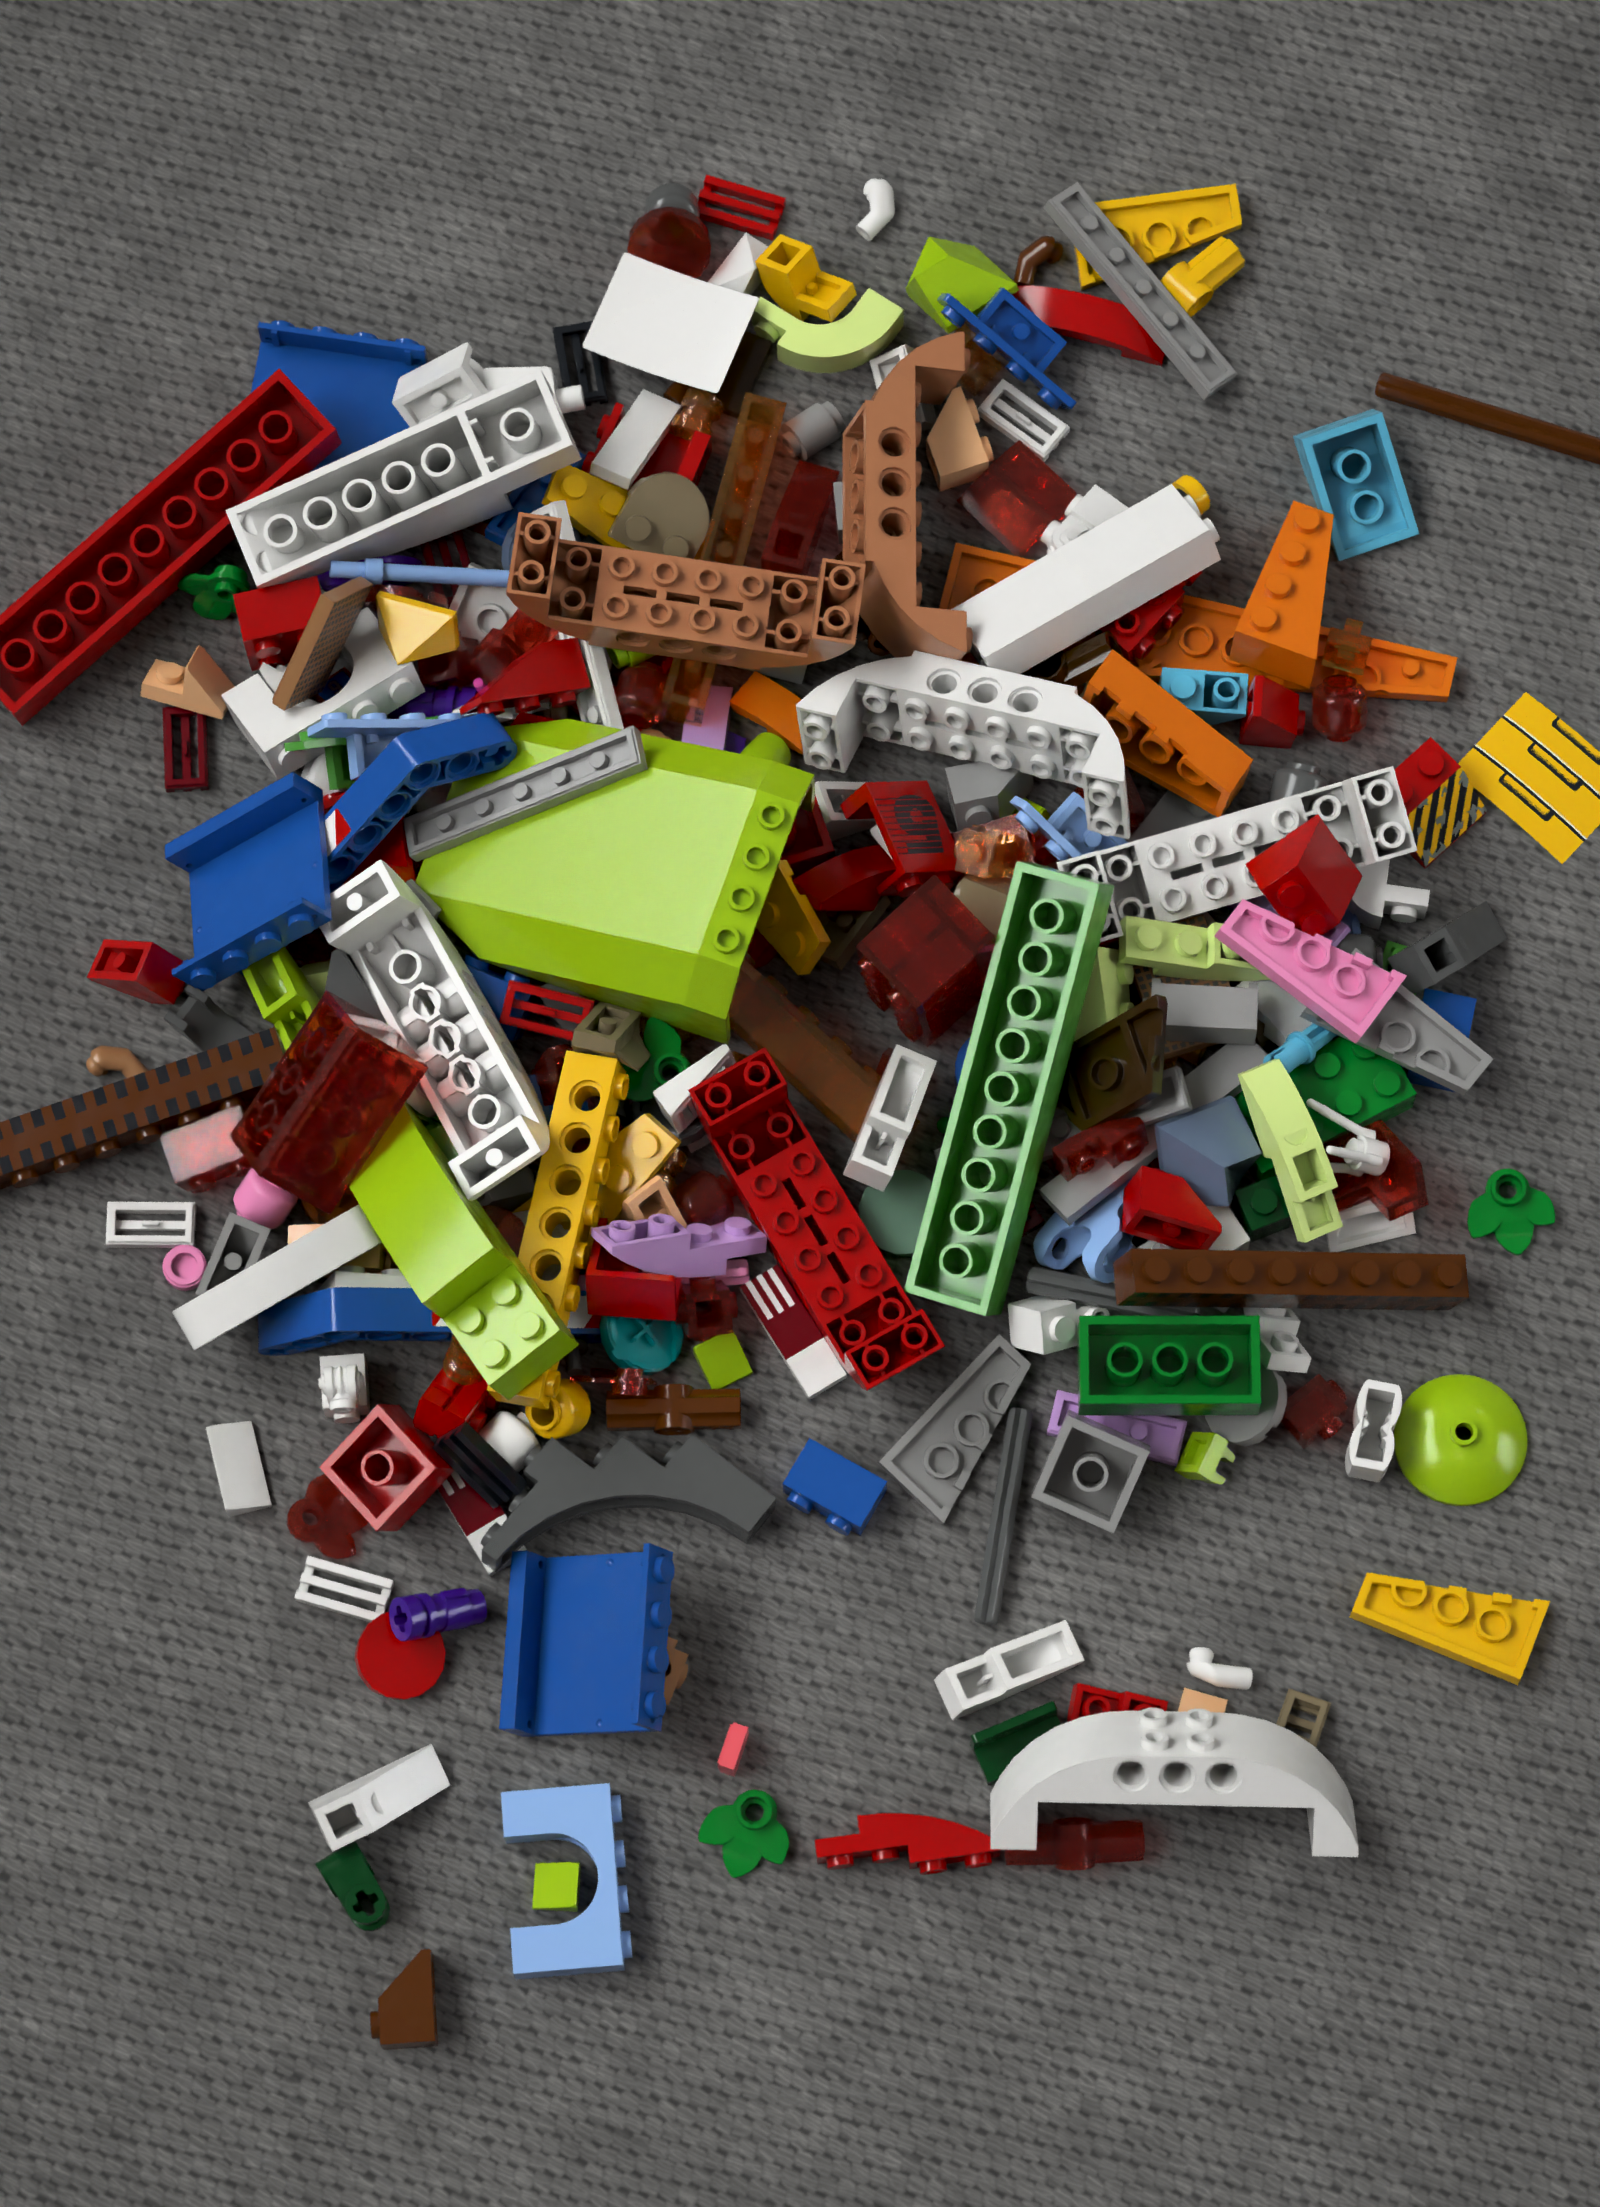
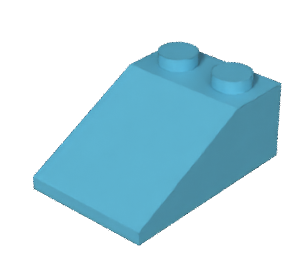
M1371 409L1293 436L1301 465L1317 508L1334 515L1331 544L1338 561L1419 534L1382 412Z

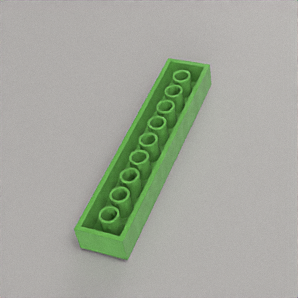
M1016 862L904 1292L983 1316L1002 1313L1115 885L1031 862Z

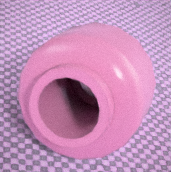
M256 1165L248 1171L235 1191L233 1201L237 1215L267 1228L275 1229L284 1223L296 1205L299 1192L291 1173L284 1167L279 1165Z

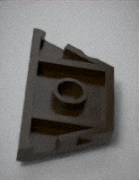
M1155 994L1073 1042L1056 1108L1064 1110L1068 1115V1119L1080 1131L1093 1134L1162 1094L1168 1006L1165 996Z

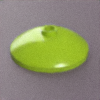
M1454 1374L1441 1376L1420 1386L1403 1404L1393 1433L1395 1456L1407 1480L1414 1488L1428 1498L1452 1506L1481 1504L1503 1493L1518 1476L1527 1453V1430L1523 1416L1515 1402L1497 1385L1483 1378L1471 1375ZM1459 1427H1466L1471 1432V1438L1461 1440L1456 1436L1455 1430Z

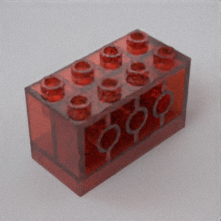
M934 874L856 945L860 958L857 965L862 970L860 975L865 980L863 984L867 988V995L882 1012H885L888 1008L894 1012L893 1016L898 1021L897 1027L912 1043L920 1039L926 1047H929L981 999L996 939Z
M326 990L229 1137L260 1177L320 1210L331 1214L429 1067L396 1029Z

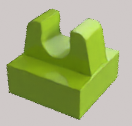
M1192 1431L1174 1471L1187 1479L1222 1485L1226 1478L1219 1475L1216 1468L1220 1461L1234 1463L1235 1455L1227 1447L1229 1441L1217 1433Z

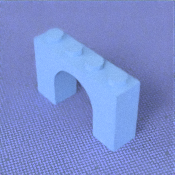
M610 1783L501 1792L503 1833L506 1844L545 1840L567 1841L579 1846L588 1853L598 1871L596 1894L588 1908L578 1917L561 1924L510 1928L513 1975L515 1979L625 1970L624 1959L632 1958L631 1931H622L621 1913L629 1912L627 1885L618 1886L617 1868L626 1867L624 1840H615L614 1823L622 1822L621 1796L612 1795Z

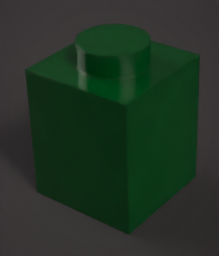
M1276 1175L1234 1192L1231 1204L1239 1223L1251 1239L1250 1243L1289 1228L1291 1219Z

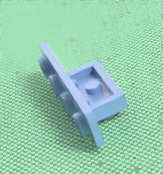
M336 712L322 715L321 721L307 728L309 738H346L350 780H357L397 736L417 729L464 718V715L448 713L438 716V719H426L424 713H408L399 716V719H387L386 713H368L360 716V719H348L347 713Z
M1075 792L1071 793L1048 820L1022 798L1015 795L1010 801L1019 811L1015 819L1033 835L1039 830L1049 840L1044 847L1059 861L1128 843L1124 838L1104 836L1098 832L1088 830L1085 801Z

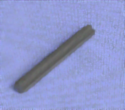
M1011 1408L1008 1413L974 1615L975 1622L983 1625H996L999 1619L1033 1415L1032 1411L1024 1408Z

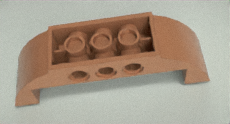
M965 332L937 337L915 348L900 360L883 380L872 398L865 400L843 432V561L866 564L859 613L875 638L896 658L912 656L914 650L961 660L966 653L970 652L973 633L971 627H967V611L919 607L922 599V584L916 581V567H919L922 558V544L920 541H916V527L919 526L922 516V504L920 501H916V487L920 484L922 474L921 462L916 461V448L919 446L922 432L921 423L916 421V408L919 406V403L941 405L950 391L956 388L961 376L968 372L971 355L969 348H965Z
M518 512L506 595L516 607L529 617L561 633L588 641V645L760 670V667H790L822 662L842 655L855 647L866 564L822 558L818 578L564 540L560 539L562 518Z

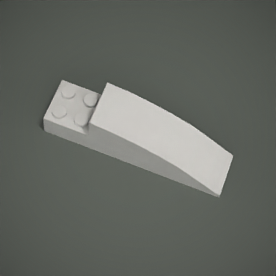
M541 369L225 511L255 584L259 589L322 574L329 571L330 560L359 561L365 558L387 556L485 521L513 509L506 493L582 460L552 388Z

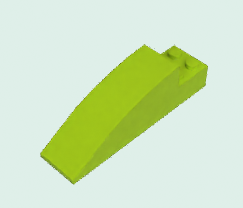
M391 1084L324 1137L349 1188L399 1270L421 1303L444 1320L492 1389L509 1401L579 1345L477 1199L472 1202L467 1200L448 1165V1158L412 1107Z

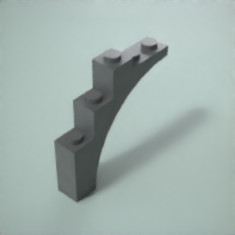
M693 1434L690 1435L684 1444L677 1441L669 1449L662 1460V1463L666 1465L665 1467L621 1436L613 1446L607 1443L602 1447L592 1462L596 1466L594 1469L551 1437L544 1447L537 1444L523 1462V1466L526 1468L524 1470V1479L528 1482L526 1485L531 1490L529 1492L524 1488L523 1492L518 1494L510 1504L508 1510L512 1513L502 1525L497 1522L494 1523L483 1536L480 1542L484 1546L482 1548V1562L497 1572L511 1558L512 1551H518L522 1546L548 1529L581 1515L614 1508H656L685 1513L719 1526L748 1544L774 1512L776 1497Z

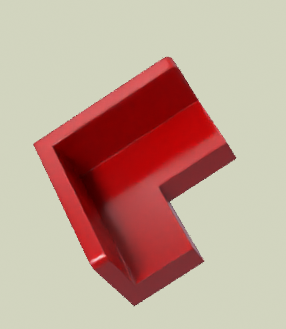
M599 1217L597 1227L609 1225L608 1218ZM595 1239L593 1240L585 1274L588 1315L676 1321L682 1296V1278H675L673 1275L642 1273V1269L621 1261L611 1255Z

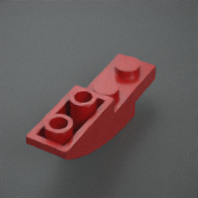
M905 1813L857 1815L858 1834L815 1840L817 1864L827 1863V1869L829 1870L854 1866V1859L871 1856L873 1863L892 1862L900 1859L899 1852L906 1851L910 1869L919 1868L921 1875L947 1871L946 1864L965 1862V1868L985 1867L992 1865L993 1857H1000V1849H991L990 1836L978 1830L936 1817Z

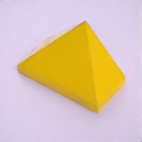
M379 591L376 594L379 631L397 665L455 651L459 647L457 611Z

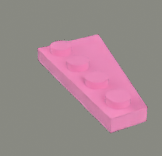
M1242 899L1214 936L1355 1044L1407 977V975L1394 969L1388 972L1373 965V959L1358 952L1352 955L1332 946V940L1317 933L1315 936H1311L1295 928L1294 922Z

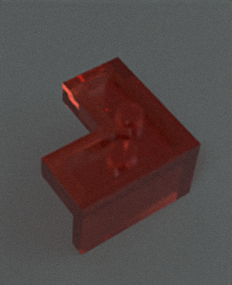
M1381 1119L1364 1126V1128L1376 1131V1140L1388 1143L1390 1147L1389 1162L1385 1171L1380 1176L1363 1173L1361 1177L1347 1173H1334L1338 1187L1332 1189L1338 1211H1343L1370 1199L1389 1221H1392L1429 1205L1421 1162ZM1352 1132L1324 1143V1149L1326 1151V1148L1330 1145L1345 1148L1347 1142L1351 1138H1357V1135ZM1326 1152L1330 1163H1345L1344 1158Z

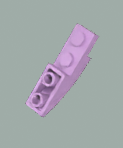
M653 1214L648 1219L636 1221L615 1220L610 1222L609 1225L591 1229V1236L611 1255L644 1271L673 1275L675 1277L726 1275L727 1259L765 1253L767 1236L752 1224L750 1220L743 1217H729L725 1222L707 1225L692 1223L684 1228L671 1215Z

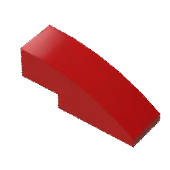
M880 845L859 848L838 855L792 880L798 893L806 895L810 904L818 911H874L880 896H899L898 894L879 895L876 889L880 883L897 870L893 860Z

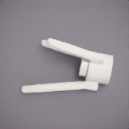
M1310 1098L1306 1101L1308 1107L1357 1135V1138H1351L1347 1142L1345 1148L1331 1145L1326 1148L1328 1154L1342 1157L1345 1163H1330L1333 1173H1347L1361 1177L1363 1173L1380 1176L1385 1171L1390 1158V1147L1388 1143L1376 1140L1375 1130L1359 1126L1314 1099Z

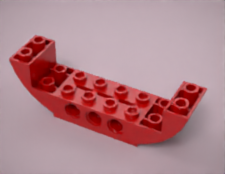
M766 1047L690 1088L688 1092L700 1122L737 1196L755 1226L767 1236L769 1250L832 1352L853 1380L862 1389L868 1391L944 1348L943 1341L923 1308L916 1311L789 1101L787 1082Z

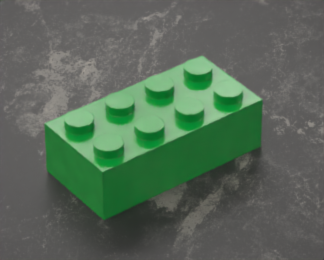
M1341 1036L1319 1049L1312 1062L1300 1064L1289 1073L1314 1122L1325 1151L1328 1146L1337 1147L1357 1135L1308 1107L1306 1104L1308 1099L1316 1100L1361 1127L1372 1129L1411 1109L1417 1095L1401 1065ZM1241 1091L1234 1098L1261 1150L1243 1091ZM1263 1153L1249 1168L1256 1183L1276 1175L1272 1159L1264 1157Z
M1079 1316L1077 1327L1078 1416L1258 1415L1261 1406L1260 1316Z

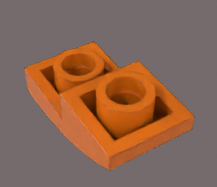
M755 671L729 701L733 712L765 727L767 732L783 739L790 749L803 755L796 705L802 699L770 678Z

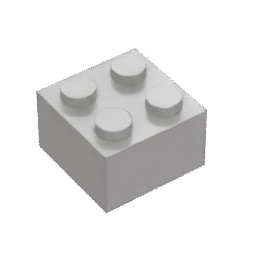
M1068 1409L1031 1497L1114 1534L1150 1453V1445L1085 1416H1078V1413Z

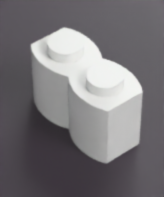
M1367 1379L1363 1384L1354 1406V1431L1345 1455V1468L1348 1477L1380 1482L1384 1477L1393 1456V1430L1402 1407V1394L1399 1385Z

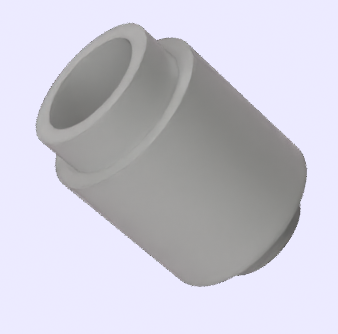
M829 401L821 405L815 403L782 424L783 435L780 436V440L784 449L791 457L798 456L802 460H807L838 440L839 433L845 430V423L841 414Z

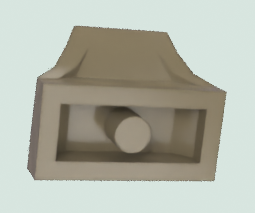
M600 1001L574 1029L571 1044L573 1051L617 1058L619 1062L638 1072L651 1057L640 1036L639 1024L642 1012Z

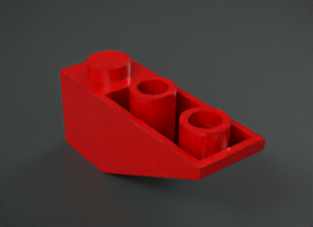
M578 638L542 642L521 654L459 709L460 714L493 713L497 716L504 713V709L515 708L516 713H525L540 708L541 703L551 702L552 708H560L577 702L576 695L591 687Z

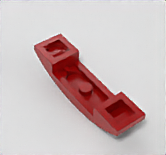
M1017 285L1019 291L1012 294L1059 335L1119 349L1123 357L1162 366L1165 353L1123 304L1080 292L1033 285Z

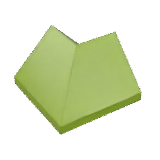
M928 237L905 289L907 295L948 334L958 329V327L941 314L944 306L937 299L942 293L951 294L977 317L999 288H1005L1010 294L1019 291L1017 284L977 247L934 237Z

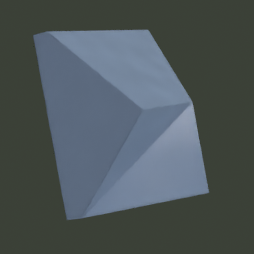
M1231 1095L1154 1124L1159 1168L1166 1173L1183 1177L1206 1206H1229L1243 1175L1262 1154L1235 1098Z

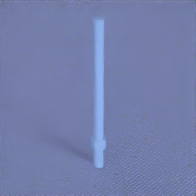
M365 558L364 562L330 560L329 577L354 579L362 576L372 584L382 585V580L507 587L509 570L383 563V559Z

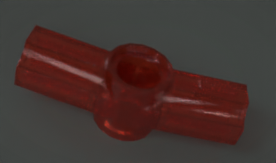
M1066 1817L1056 1819L1053 1823L1037 1824V1850L1005 1849L1006 1865H1054L1055 1868L1060 1870L1075 1871L1093 1868L1095 1863L1143 1861L1145 1852L1143 1825L1140 1819L1094 1822L1093 1819L1084 1817Z

